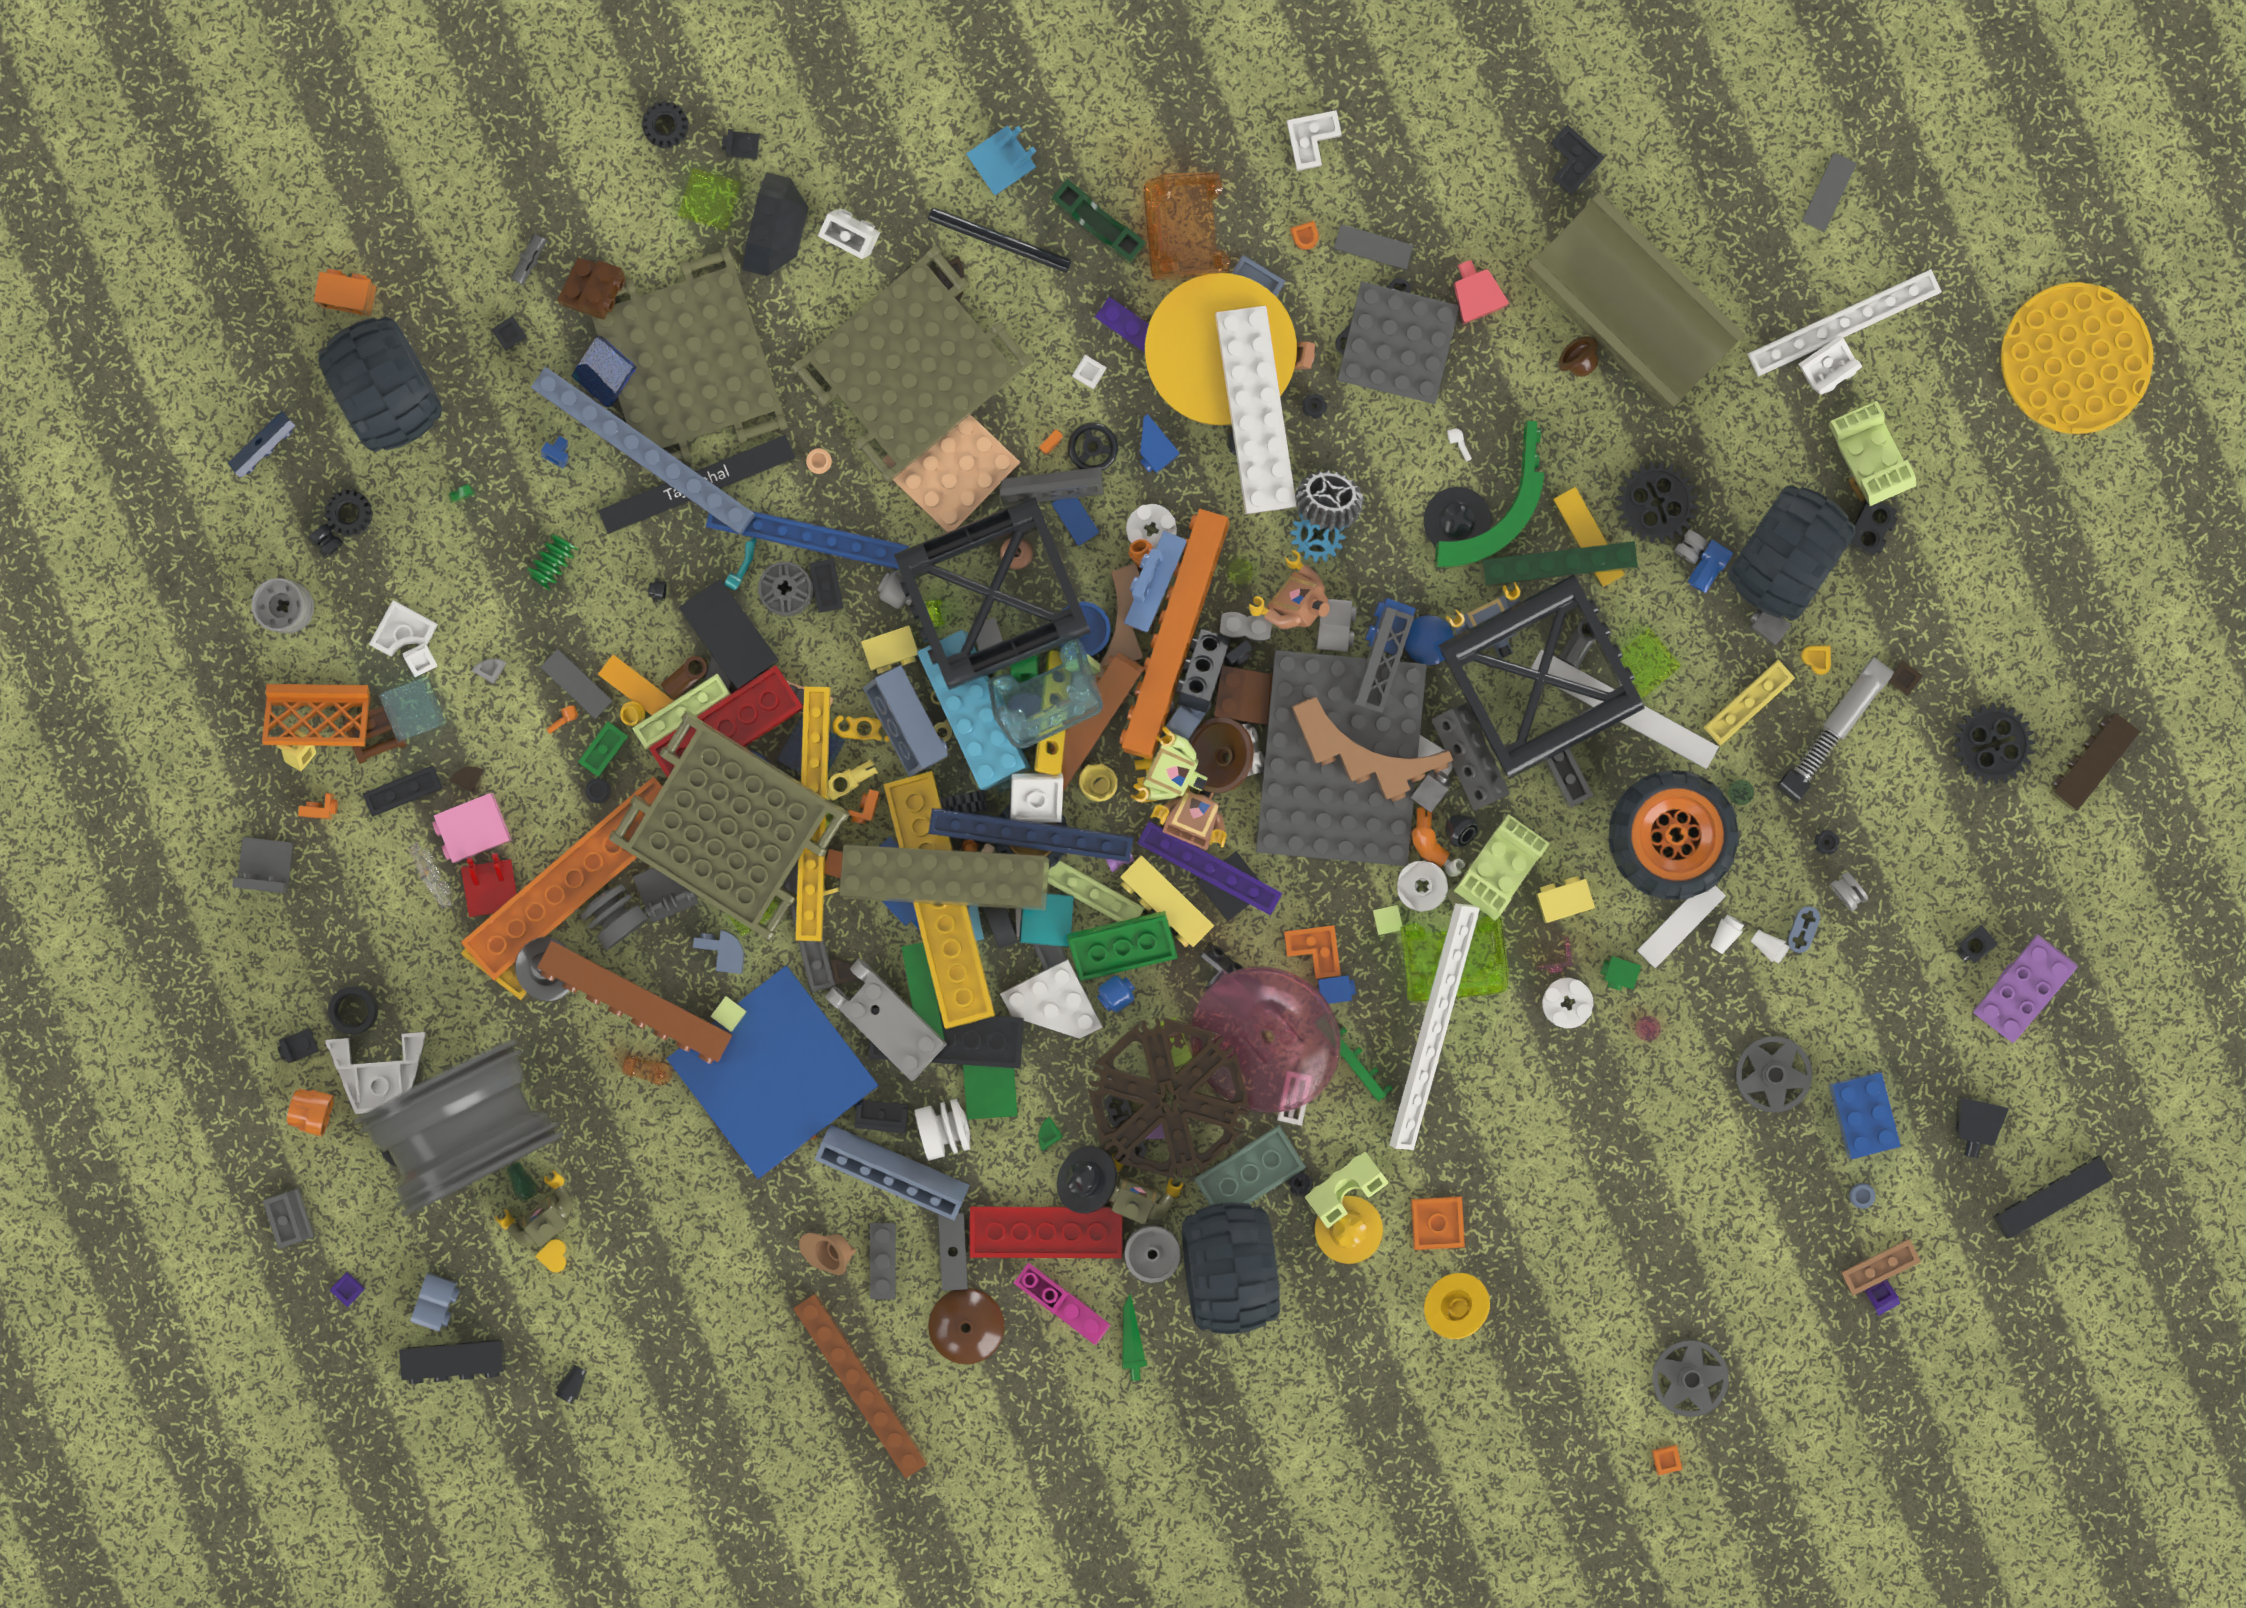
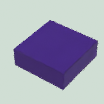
M347 1271L329 1291L345 1306L349 1307L366 1288Z

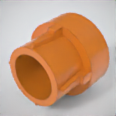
M296 1090L289 1106L287 1125L297 1127L305 1133L322 1137L329 1122L334 1095L315 1090Z

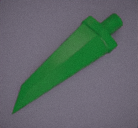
M1129 1294L1123 1306L1122 1369H1130L1131 1381L1141 1380L1140 1367H1146L1147 1360H1145L1132 1296Z

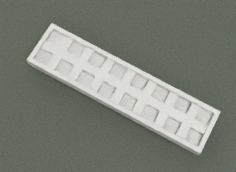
M1266 306L1216 312L1215 318L1245 514L1297 507Z

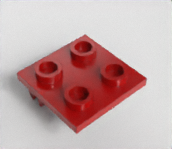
M498 853L492 854L494 862L476 865L472 857L467 858L469 866L461 867L469 917L493 914L517 894L512 859L501 861Z

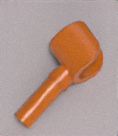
M574 705L561 709L563 718H560L546 729L549 734L561 725L578 717Z

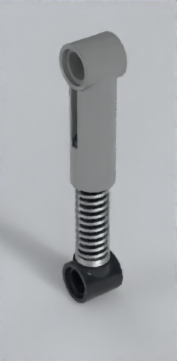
M1875 657L1870 659L1859 674L1858 679L1823 724L1824 732H1821V735L1818 736L1819 739H1815L1816 743L1810 746L1811 750H1807L1808 754L1806 753L1805 757H1802L1803 761H1799L1800 764H1797L1795 769L1790 768L1776 786L1777 790L1795 803L1800 801L1811 786L1810 779L1814 775L1813 772L1817 771V767L1820 768L1819 764H1822L1821 761L1825 760V756L1828 757L1827 753H1830V749L1833 750V745L1836 746L1835 742L1844 740L1877 693L1894 674L1893 670Z

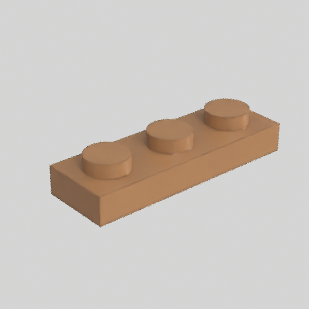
M1906 1239L1840 1273L1851 1295H1855L1920 1263L1921 1260L1911 1240Z

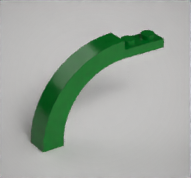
M1526 421L1524 423L1520 484L1508 512L1493 528L1477 537L1463 541L1437 542L1434 568L1462 567L1483 560L1510 543L1527 524L1539 501L1544 480V472H1534L1535 468L1539 467L1540 460L1539 453H1536V443H1540L1541 428H1537L1538 421Z

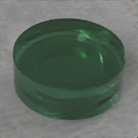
M1737 780L1730 785L1728 796L1734 804L1746 805L1754 797V788L1748 781Z

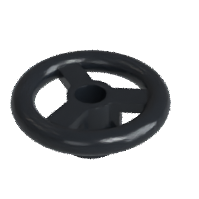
M1095 422L1083 424L1076 428L1069 438V457L1073 464L1081 470L1101 467L1103 471L1110 467L1117 457V438L1112 430L1103 424ZM1091 430L1104 433L1108 437L1111 447L1103 446L1101 439L1093 436ZM1084 433L1086 438L1083 442L1084 452L1078 458L1075 445L1079 436ZM1096 443L1098 449L1092 452L1088 449V445ZM1100 453L1109 455L1101 464H1085L1090 457H1096Z

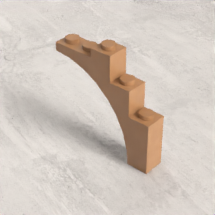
M1135 563L1111 572L1117 594L1118 612L1115 632L1109 650L1100 663L1101 672L1092 674L1086 682L1070 693L1068 713L1076 710L1075 705H1078L1083 696L1088 699L1092 693L1089 687L1096 676L1101 678L1106 670L1102 667L1110 655L1115 657L1118 652H1121L1139 665V660L1143 659L1133 631L1136 628L1124 624L1134 600L1130 587L1134 578H1139L1140 576ZM1058 699L1052 702V705L1060 707L1061 700Z
M1317 697L1309 698L1291 706L1314 763L1321 762L1323 766L1335 761V755H1339L1349 781L1356 780L1357 784L1371 779L1370 774L1374 773L1383 797L1386 800L1391 798L1392 802L1406 797L1405 792L1410 790L1407 780L1410 779L1412 783L1426 777L1425 772L1434 769L1435 773L1449 767L1448 762L1453 761L1450 751L1447 750L1430 756L1416 758L1388 757L1371 752L1354 743L1337 729L1325 714Z

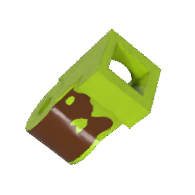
M1164 1021L1160 1022L1161 1027H1164ZM1170 1033L1168 1036L1169 1047L1174 1067L1187 1063L1192 1056L1183 1033Z

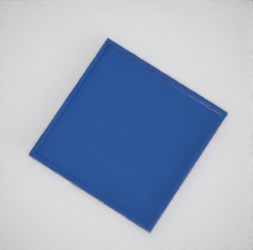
M787 965L737 1003L747 1012L732 1032L716 1020L711 1023L733 1035L719 1062L713 1060L712 1064L698 1058L699 1052L693 1049L687 1052L681 1048L666 1058L757 1179L768 1173L879 1086Z

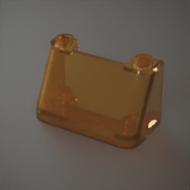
M1219 172L1165 173L1145 182L1143 196L1150 269L1153 279L1172 280L1194 278L1207 274L1229 273V257L1223 250H1217L1212 201L1217 199L1222 192Z

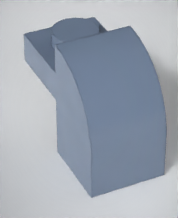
M1180 705L1166 727L1171 733L1188 740L1206 713ZM1164 731L1162 732L1161 738L1166 736V733Z
M721 930L719 940H715L716 935L701 933L700 938H694L693 948L718 951L716 971L743 974L744 948L734 934Z

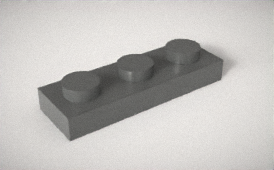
M870 1223V1299H896V1223Z

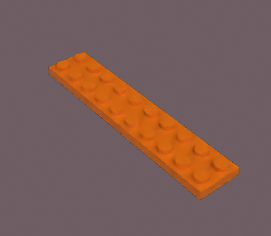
M654 776L461 941V944L494 981L515 964L516 957L523 946L533 939L546 937L637 859L636 856L613 843L609 836L613 830L616 831L630 808V801L634 795L642 797L647 803L652 805L663 787ZM641 810L624 835L629 841L646 815Z

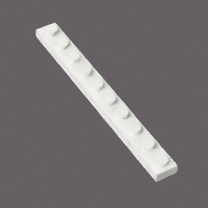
M1455 903L1389 1146L1395 1149L1414 1150L1480 908L1474 905Z

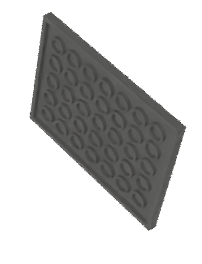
M1275 650L1256 842L1257 853L1407 866L1414 801L1411 796L1415 791V782L1412 783L1410 779L1407 780L1410 790L1405 792L1406 797L1392 802L1391 798L1388 800L1384 799L1374 773L1370 774L1371 779L1357 784L1356 780L1349 781L1339 755H1335V761L1323 766L1321 762L1314 763L1291 706L1309 698L1317 697L1327 717L1340 732L1354 743L1371 752L1388 757L1416 758L1418 757L1427 664L1399 662L1383 712L1380 713L1353 704L1367 659ZM1385 663L1378 666L1375 675L1377 681L1381 682L1387 679L1389 675V670ZM1386 683L1380 685L1382 690H1384ZM1377 687L1370 690L1366 703L1379 706L1382 696Z

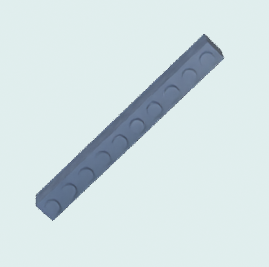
M547 367L542 370L531 386L534 391L738 534L742 535L755 517L751 510Z

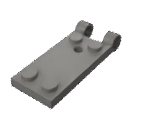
M858 958L850 967V970L865 982L863 987L851 1000L843 991L835 986L831 988L825 997L911 1081H914L947 1043L865 961ZM874 1005H877L880 1009L877 1015L872 1013Z

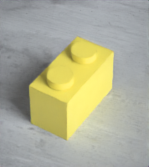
M910 626L861 641L870 670H877L878 674L892 670L891 665L901 662L902 666L916 662L915 657L918 656V649Z
M1579 876L1565 879V885L1555 887L1554 883L1540 887L1541 892L1537 893L1536 897L1544 923L1595 908L1586 879L1580 880Z

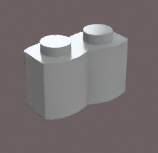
M1328 599L1329 613L1325 617H1319L1317 649L1348 652V647H1353L1354 632L1349 631L1350 622H1355L1356 607H1352V601Z
M1227 612L1221 615L1219 634L1231 639L1246 637L1252 641L1262 642L1270 639L1272 623L1264 619L1265 616L1263 615L1246 617L1241 613Z

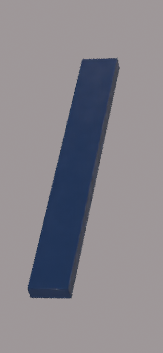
M932 808L928 834L1130 862L1134 838L1130 835Z

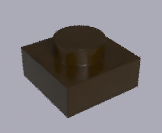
M1901 661L1888 683L1905 696H1908L1923 675L1904 661Z

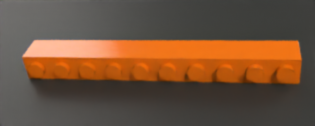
M1202 509L1198 510L1197 515L1192 516L1189 526L1192 532L1190 538L1185 539L1187 543L1182 552L1184 557L1182 563L1178 562L1175 568L1174 577L1177 578L1174 587L1170 586L1167 592L1166 600L1169 603L1167 609L1161 611L1158 624L1161 625L1159 633H1155L1152 638L1151 648H1153L1151 658H1146L1143 666L1145 668L1143 672H1146L1143 682H1138L1135 696H1138L1135 706L1131 705L1127 719L1130 720L1127 730L1123 729L1119 743L1122 744V749L1126 753L1154 760L1159 744L1156 737L1161 738L1162 728L1165 726L1230 525L1229 518Z

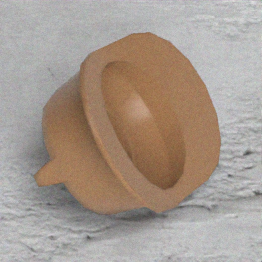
M807 1233L799 1241L800 1252L811 1266L835 1275H841L845 1272L846 1265L856 1252L855 1247L849 1245L847 1240L839 1234L822 1236L816 1233Z

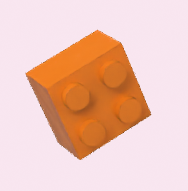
M327 269L326 273L319 271L314 302L323 308L371 317L376 286L371 283V279L364 275L352 273V277H346L345 274H342V271Z

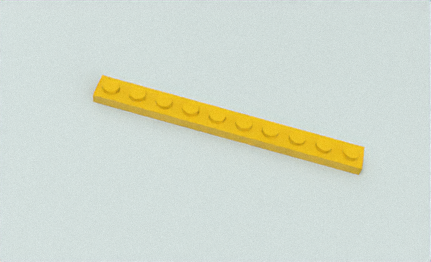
M804 687L801 783L827 799L831 688ZM826 815L811 838L815 842L819 841L826 830ZM807 848L804 849L798 859L796 941H822L825 856L821 857Z

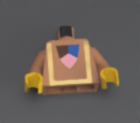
M1292 550L1293 556L1297 558L1296 561H1289L1287 557L1285 559L1290 569H1298L1299 572L1292 573L1266 608L1264 607L1263 598L1259 596L1253 598V602L1259 607L1249 604V611L1253 616L1264 615V619L1281 629L1297 626L1309 627L1317 616L1325 617L1330 610L1328 598L1324 594L1325 586L1320 576L1307 564L1303 565L1301 563L1300 554L1296 550Z
M1202 789L1196 795L1187 791L1182 797H1176L1163 805L1155 806L1150 817H1158L1161 819L1160 824L1162 825L1165 822L1164 833L1204 850H1207L1209 844L1212 845L1213 842L1219 843L1222 848L1224 847L1227 834L1225 833L1223 816L1218 812L1219 805L1211 801L1214 793Z

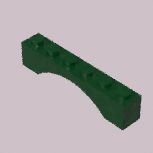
M1635 541L1483 560L1486 587L1638 567Z

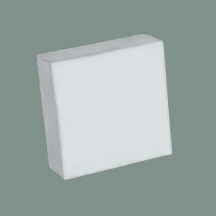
M1084 355L1072 377L1094 390L1107 367Z
M426 643L403 653V657L414 677L437 667V663Z

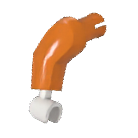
M1424 807L1417 808L1416 828L1412 831V839L1418 853L1423 859L1436 864L1440 868L1444 865L1446 873L1451 877L1461 874L1460 869L1465 867L1463 860H1448L1450 853L1437 843L1436 834L1431 829L1433 811L1429 812L1427 810V813H1425Z

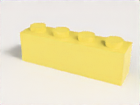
M1142 855L1120 877L1123 880L1120 885L1130 894L1135 891L1142 898L1139 903L1148 912L1152 909L1157 913L1166 911L1170 927L1178 932L1175 938L1185 947L1189 944L1194 947L1214 927Z

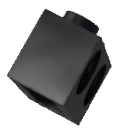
M1866 500L1854 523L1856 534L1848 546L1870 557L1875 556L1876 552L1880 554L1887 541L1883 539L1887 530L1892 531L1898 520L1895 517L1897 510L1882 502L1869 506ZM1875 510L1883 512L1885 517L1883 523L1879 524L1873 520L1872 515ZM1866 532L1872 535L1873 543L1871 546H1866L1862 543L1861 536L1863 533Z

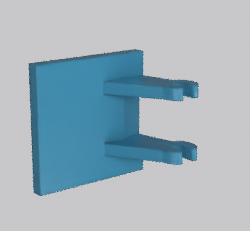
M1007 125L966 153L994 196L1036 168L1031 160L1032 155L1036 152L1035 148L1031 147L1029 151L1025 152L1016 138L1022 131L1020 126L1011 131Z

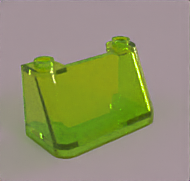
M1484 916L1476 923L1455 998L1495 995L1503 993L1508 989L1509 969L1501 917L1493 920L1490 916ZM1410 923L1400 927L1405 986L1409 1001H1429L1448 931L1426 933L1425 928L1417 923Z

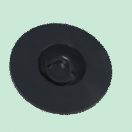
M1451 487L1440 491L1430 500L1424 513V529L1427 537L1435 547L1439 541H1463L1477 537L1491 529V512L1487 503L1478 493L1464 487Z
M1094 1146L1082 1147L1072 1152L1063 1162L1057 1177V1191L1062 1203L1069 1210L1080 1214L1092 1213L1102 1208L1109 1201L1116 1187L1117 1169L1114 1160L1106 1151Z

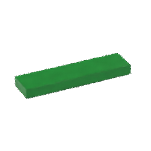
M917 943L901 946L912 1008L945 1041L938 1000L924 944Z

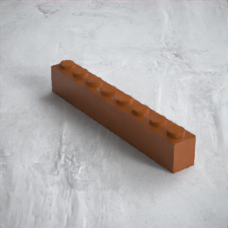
M554 941L550 942L537 966L538 969L542 970L541 976L551 981H554L555 978L563 981L562 987L574 993L577 990L586 993L585 999L597 1005L600 1002L609 1005L608 1011L620 1017L623 1013L632 1017L631 1023L643 1029L645 1025L655 1029L654 1035L664 1040H667L668 1037L676 1040L675 1046L687 1052L690 1049L699 1052L698 1058L712 1064L713 1060L719 1062L733 1036L725 1030Z
M817 1293L793 1308L795 1313L905 1479L926 1466L928 1461Z

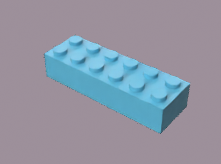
M960 630L940 640L946 657L961 651L968 632ZM931 646L917 651L979 788L987 791L1011 779L1012 774H1022L1030 770L1031 767L989 676L986 675L948 690L938 663L933 665L927 652L932 649ZM975 646L973 647L971 654L977 652Z

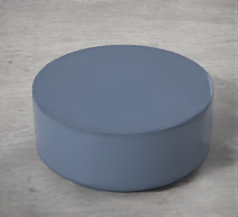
M1858 1183L1851 1188L1849 1199L1855 1207L1865 1209L1874 1203L1875 1191L1868 1184Z

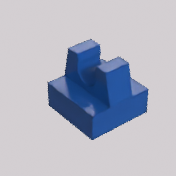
M559 436L553 445L546 442L541 450V457L564 469L568 462V454L565 453L568 447V440Z

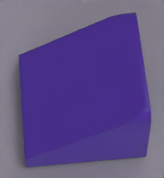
M1887 1279L1864 1290L1878 1316L1900 1304L1899 1297Z

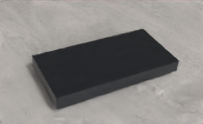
M720 579L678 607L681 614L737 690L779 662V659Z

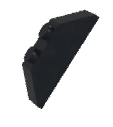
M766 172L758 193L746 242L743 271L768 276L797 257L809 207L791 178Z

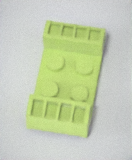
M1877 401L1836 418L1829 423L1838 447L1869 506L1916 487V478L1908 460H1903L1884 423L1885 414Z
M1507 814L1467 870L1454 892L1480 908L1481 911L1493 920H1496L1511 901L1510 898L1550 843Z

